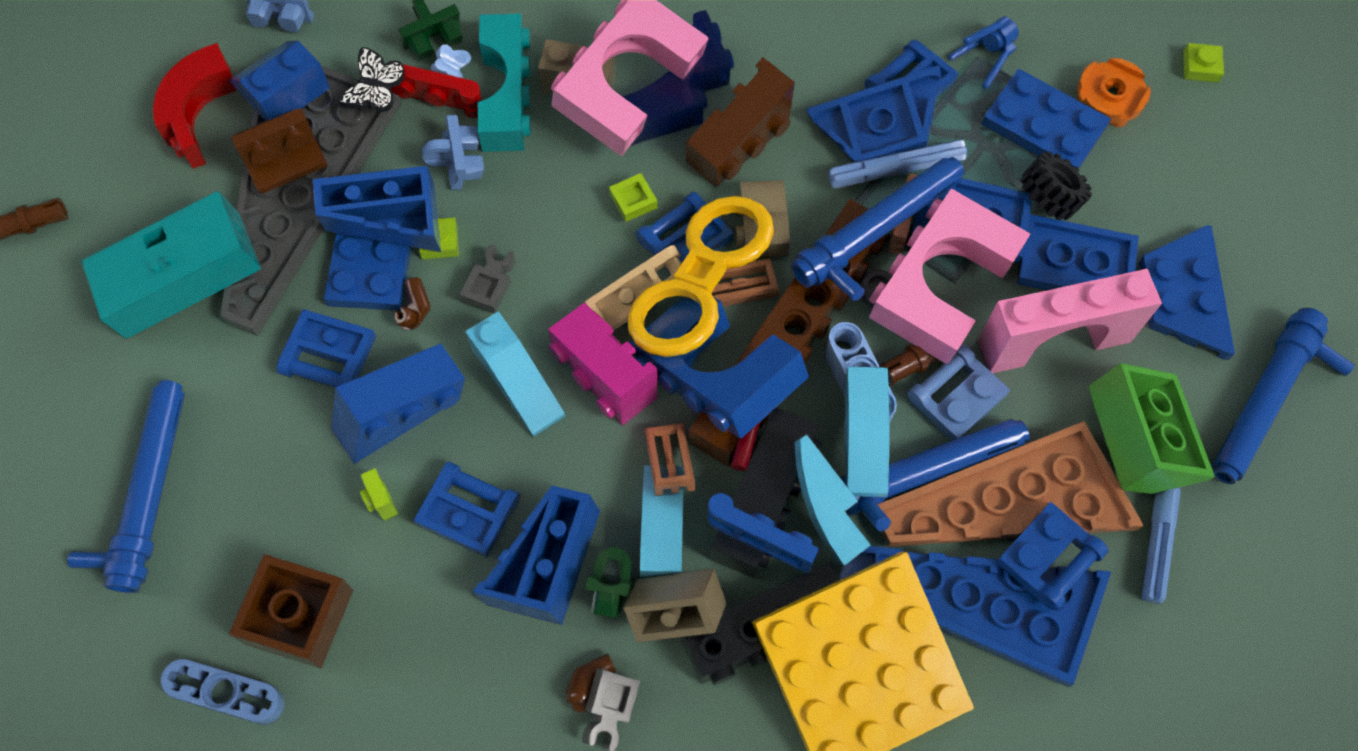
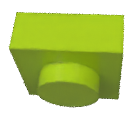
M1187 44L1183 51L1184 79L1219 83L1224 76L1223 46Z
M642 173L609 187V195L625 222L658 208V201Z
M455 217L438 219L441 252L420 248L422 260L459 256L458 225Z
M373 468L361 474L360 476L366 488L359 492L368 511L377 510L384 521L399 514L377 470Z

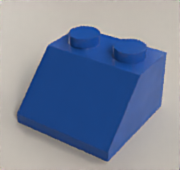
M299 41L285 42L230 79L231 84L265 121L294 109L303 108L330 89L321 64Z

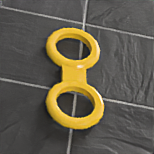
M724 197L702 206L691 217L685 231L686 246L690 252L674 274L675 279L660 281L645 289L635 299L629 311L628 332L638 347L649 354L663 357L685 355L700 347L713 334L719 316L717 301L711 294L727 269L743 267L758 259L769 247L774 234L773 219L762 204L746 197ZM730 213L745 214L754 219L758 225L755 237L746 246L735 251H714L705 246L701 241L704 228L713 219L721 215ZM683 296L699 303L702 308L699 323L689 333L681 337L672 339L657 338L648 333L644 328V320L648 311L657 302L665 298Z

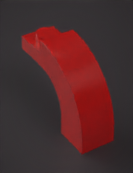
M218 43L199 49L176 63L159 84L153 102V117L156 128L168 147L173 146L178 158L185 156L193 169L207 164L194 131L197 115L210 101L237 91L230 82L233 75Z

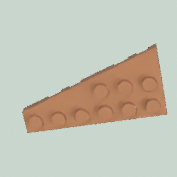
M1084 421L877 504L891 521L890 526L886 530L880 531L888 547L1018 538L1050 502L1062 510L1087 533L1134 531L1144 526Z

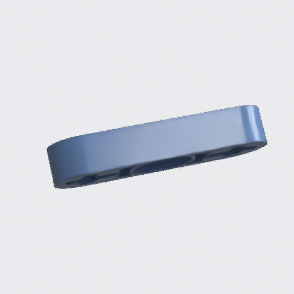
M180 659L170 663L164 669L161 676V687L170 697L256 724L265 725L274 722L281 715L284 708L283 695L270 684L190 660ZM187 673L191 678L203 683L200 690L188 685H182L180 688V685L175 683V679L178 675L185 676ZM221 681H231L234 687L232 697L225 703L216 704L212 698L214 687ZM265 693H267L266 699L272 703L269 709H261L259 715H257L258 708L242 701L245 694L262 699Z

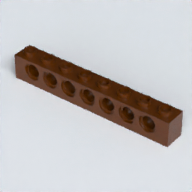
M849 199L825 235L834 234L867 211L868 208ZM884 235L848 260V265L842 270L856 282L860 283L870 266L867 260L872 253L877 256L880 254L889 236ZM795 277L734 366L748 357L772 334L801 351L804 363L806 364L813 351L810 345L816 337L822 339L832 323V319L829 318L835 308L841 311L847 303L849 296L830 279L819 286L812 285L810 288H806ZM815 299L818 300L821 303V305L812 306L808 304L806 300ZM796 327L802 331V334L793 335L788 333L786 329ZM772 411L760 421L759 428L766 424ZM701 412L689 430V443L729 467L733 461L739 438L729 430L725 432L720 431L711 422L708 415Z

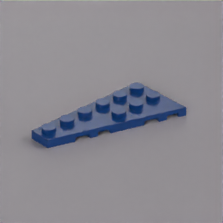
M869 546L843 566L839 577L840 579L846 578L903 550ZM907 552L942 632L1066 687L1074 685L1111 571H1086L1066 593L1064 604L1057 611L1046 607L996 563L998 559L970 556L959 558L945 556L943 553L929 552L928 554ZM1049 567L1040 578L1045 583L1051 585L1066 567Z

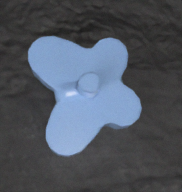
M442 45L436 51L438 60L431 65V71L463 78L460 69L471 61V55L465 50H452L450 46Z

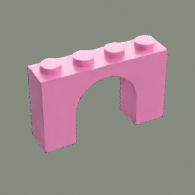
M621 0L614 12L616 16L610 23L604 21L599 26L593 37L595 41L589 48L583 46L578 51L572 62L574 66L567 74L562 71L551 86L553 91L551 106L621 157L642 132L647 114L620 96L609 86L602 70L604 64L610 58L621 53H642L653 58L683 80L702 57L709 39L657 0Z
M950 189L943 201L939 198L935 199L925 216L930 221L925 228L920 225L917 226L907 243L912 248L906 256L901 253L897 256L888 273L893 275L887 285L880 282L869 302L874 304L869 316L870 319L910 343L921 347L925 352L947 365L953 359L976 320L945 303L930 291L923 277V264L938 255L954 254L973 261L1003 279L1030 236V233L953 189Z
M1148 269L998 301L977 339V343L986 368L992 373L1024 367L1033 352L1042 343L1058 334L1086 326L1095 350L1131 343L1162 302Z

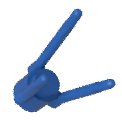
M1003 16L993 24L963 39L965 45L949 54L948 59L952 61L982 43L991 52L1001 51L1002 53L982 84V87L987 89L1008 56L1016 50L1013 42L1019 36L1018 27L1013 20Z

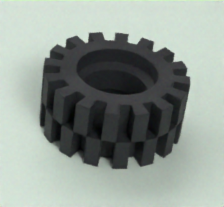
M1047 151L1046 153L1043 152L1022 173L1020 180L1021 183L1025 184L1022 188L1024 192L1030 193L1028 198L1031 202L1035 200L1038 203L1037 208L1040 210L1046 209L1048 216L1052 217L1055 215L1057 220H1068L1090 200V197H1092V192H1090L1091 186L1085 183L1087 181L1085 175L1078 173L1080 169L1077 166L1073 168L1070 165V160L1067 158L1062 160L1060 154L1056 153L1053 155L1052 152Z

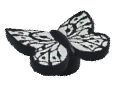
M361 47L358 53V68L361 78H359L358 84L350 87L337 99L338 104L346 108L362 109L371 106L377 112L389 111L394 103L391 87L398 86L405 79L404 66L400 61L396 60L384 63L380 54L367 47Z

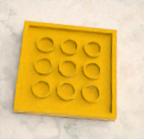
M901 551L752 621L807 751H889L974 709L907 552Z

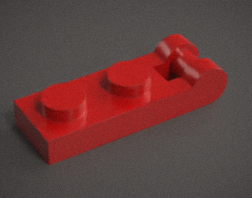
M402 64L405 69V79L398 86L391 87L393 94L399 95V97L404 99L414 98L427 101L438 107L448 106L461 109L469 118L478 117V102L482 101L477 82Z

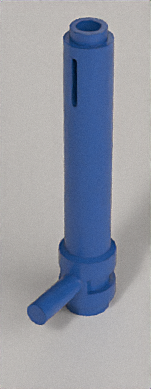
M954 157L949 159L942 158L834 234L824 235L815 241L812 249L805 248L796 255V260L791 263V269L796 279L806 288H810L812 285L819 286L830 279L853 301L859 300L865 290L842 270L848 265V260L960 183L961 177L964 175V168L960 161Z
M1304 307L1289 317L1285 330L1281 332L1274 345L1276 351L1212 463L1214 476L1220 482L1233 485L1236 481L1242 480L1305 363L1311 362L1313 357L1316 356L1343 376L1348 375L1353 370L1355 364L1322 342L1328 331V319L1319 310Z
M159 381L158 386L152 389L117 535L111 537L108 552H71L68 556L70 568L103 569L102 576L106 578L104 587L112 591L137 593L139 592L140 584L146 582L148 569L145 567L146 560L151 559L154 543L151 541L185 397L184 392H182V385L174 381Z
M1009 419L889 464L888 496H854L858 502L845 512L851 517L862 511L878 531H884L890 526L891 521L877 504L884 502L887 498L952 475L1021 447L1030 439L1028 429L1023 421ZM845 476L840 477V479H841V480L844 482V484L846 485Z

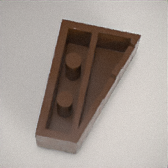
M764 57L755 65L758 68V73L746 86L739 83L732 92L736 97L725 110L721 112L716 108L686 142V163L715 187L720 185L725 179L731 180L740 171L743 163L750 157L754 159L759 156L764 150L766 143L774 136L780 137L790 125L791 121L789 118L795 82Z

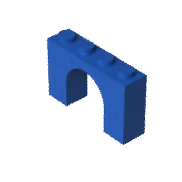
M682 297L646 328V331L657 338L672 339L681 337L689 333L699 323L702 308L693 299ZM717 298L715 300L718 305L719 319L714 332L695 350L685 355L663 357L647 353L638 347L634 340L629 342L635 348V359L644 366L651 362L657 368V379L668 393L672 395L675 392L678 393L694 412H704L720 431L725 432L729 430L740 439L809 378L801 351L774 334L742 362L732 368L719 372H701L692 369L697 356L730 327L722 303Z

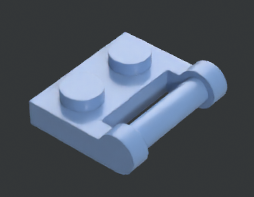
M961 344L949 365L944 363L921 385L915 384L907 392V397L949 439L955 440L965 436L1008 395L1010 389L976 359L974 352L967 345ZM961 368L970 375L939 404L932 400L931 396Z

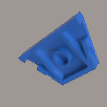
M938 65L807 108L809 118L853 163L918 149L928 144L941 79V70Z
M1206 225L1145 254L1139 261L1140 270L1148 269L1162 302L1148 320L1149 328L1164 335L1175 336L1181 342L1192 347H1196L1197 344L1217 351L1218 358L1229 360L1235 354L1212 226Z

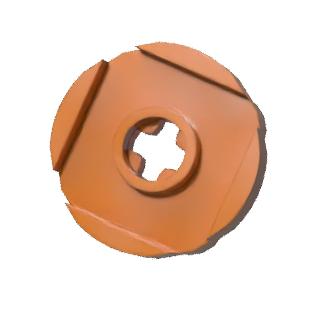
M1109 58L1108 62H1101L1097 64L1098 61H1095L1086 67L1077 84L1078 97L1076 100L1111 118L1109 123L1112 126L1123 127L1128 121L1138 117L1145 108L1151 94L1150 85L1147 88L1146 83L1143 81L1145 74L1142 70L1127 60ZM1112 86L1116 87L1118 95H1113L1106 89L1109 90Z

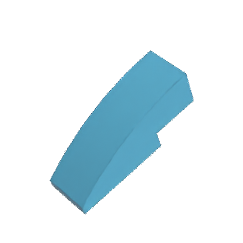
M847 367L844 380L845 420L843 424L846 486L854 496L887 497L890 445L888 368Z
M805 435L794 442L796 468L801 492L809 516L822 543L836 564L845 566L871 546L845 512L858 501L811 439Z
M644 465L640 579L682 573L683 487H679V493L671 494V489H664L663 495L655 496L650 465ZM659 466L661 478H667V466ZM675 466L677 476L683 475V466Z

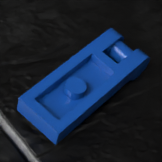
M718 493L709 500L707 519L713 528L807 574L809 573L819 550L818 547L812 545L813 541L809 537L796 531L787 533L774 527L775 523L770 518L760 513L753 512L750 515L735 508L731 497L727 494Z

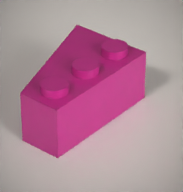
M585 302L548 329L551 344L548 346L550 352L560 364L567 362L574 370L572 376L584 391L590 389L598 398L596 403L599 409L608 419L615 417L623 426L658 399L657 368L651 362L644 366L641 365L632 356L636 352L635 348L629 342L621 345L612 334L614 332L613 328Z

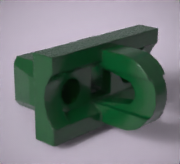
M412 0V9L417 21L398 29L401 36L399 41L403 48H409L418 61L434 53V47L429 40L431 37L440 34L445 45L450 47L463 41V34L459 24L460 12L455 4L431 14L424 0Z
M609 547L601 551L595 560L593 574L587 576L585 590L594 591L591 614L616 618L617 614L621 613L623 596H628L634 587L635 578H630L632 560L630 555L622 548ZM611 559L619 562V581H612L604 576L608 562Z

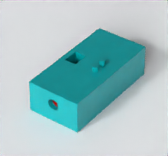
M219 191L82 260L100 320L125 339L261 270L240 213Z

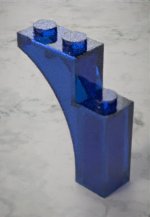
M706 10L693 13V27L709 39L702 57L682 80L671 71H668L649 86L622 96L647 114L642 132L630 146L703 124L704 109L708 107L705 92L729 85L730 70L734 69V60L731 51L728 48L724 49L721 43V31L717 22H711Z

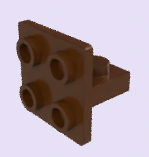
M301 108L294 109L231 137L260 194H264L327 166V161Z

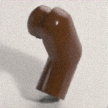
M418 277L410 278L404 282L410 302L406 307L400 308L401 312L396 311L394 317L396 324L405 330L418 328L431 308L422 280Z
M608 653L574 670L565 693L566 701L571 703V707L575 712H585L596 669L616 673Z

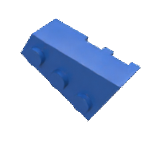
M428 166L313 179L315 215L326 231L441 252L435 186Z
M440 343L335 387L331 429L353 464L441 410L448 409L456 404L461 397L465 377Z
M551 486L521 526L522 532L508 550H503L497 558L499 563L484 583L482 581L479 582L473 593L487 606L562 625L600 514V510L591 495Z

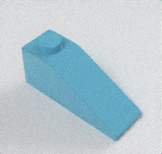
M499 311L465 331L473 353L533 437L565 417V413L520 340Z

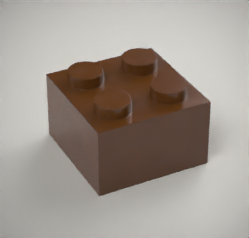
M264 554L229 635L244 645L321 669L353 589L340 577Z

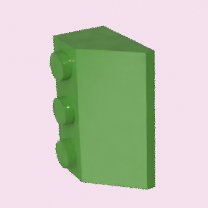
M1119 363L1088 386L1093 407L1097 413L1104 434V440L1116 470V477L1120 482L1122 490L1154 494L1209 481L1215 477L1177 374Z

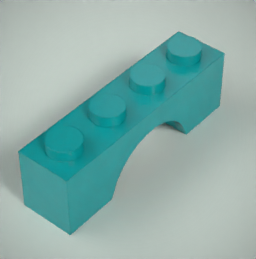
M521 13L479 15V45L483 64L497 69L506 77L503 86L497 93L478 102V136L482 152L525 151V137L531 136L530 115H525V107H531L530 85H525V78L531 77L530 57L525 56V49H531L530 28H523Z

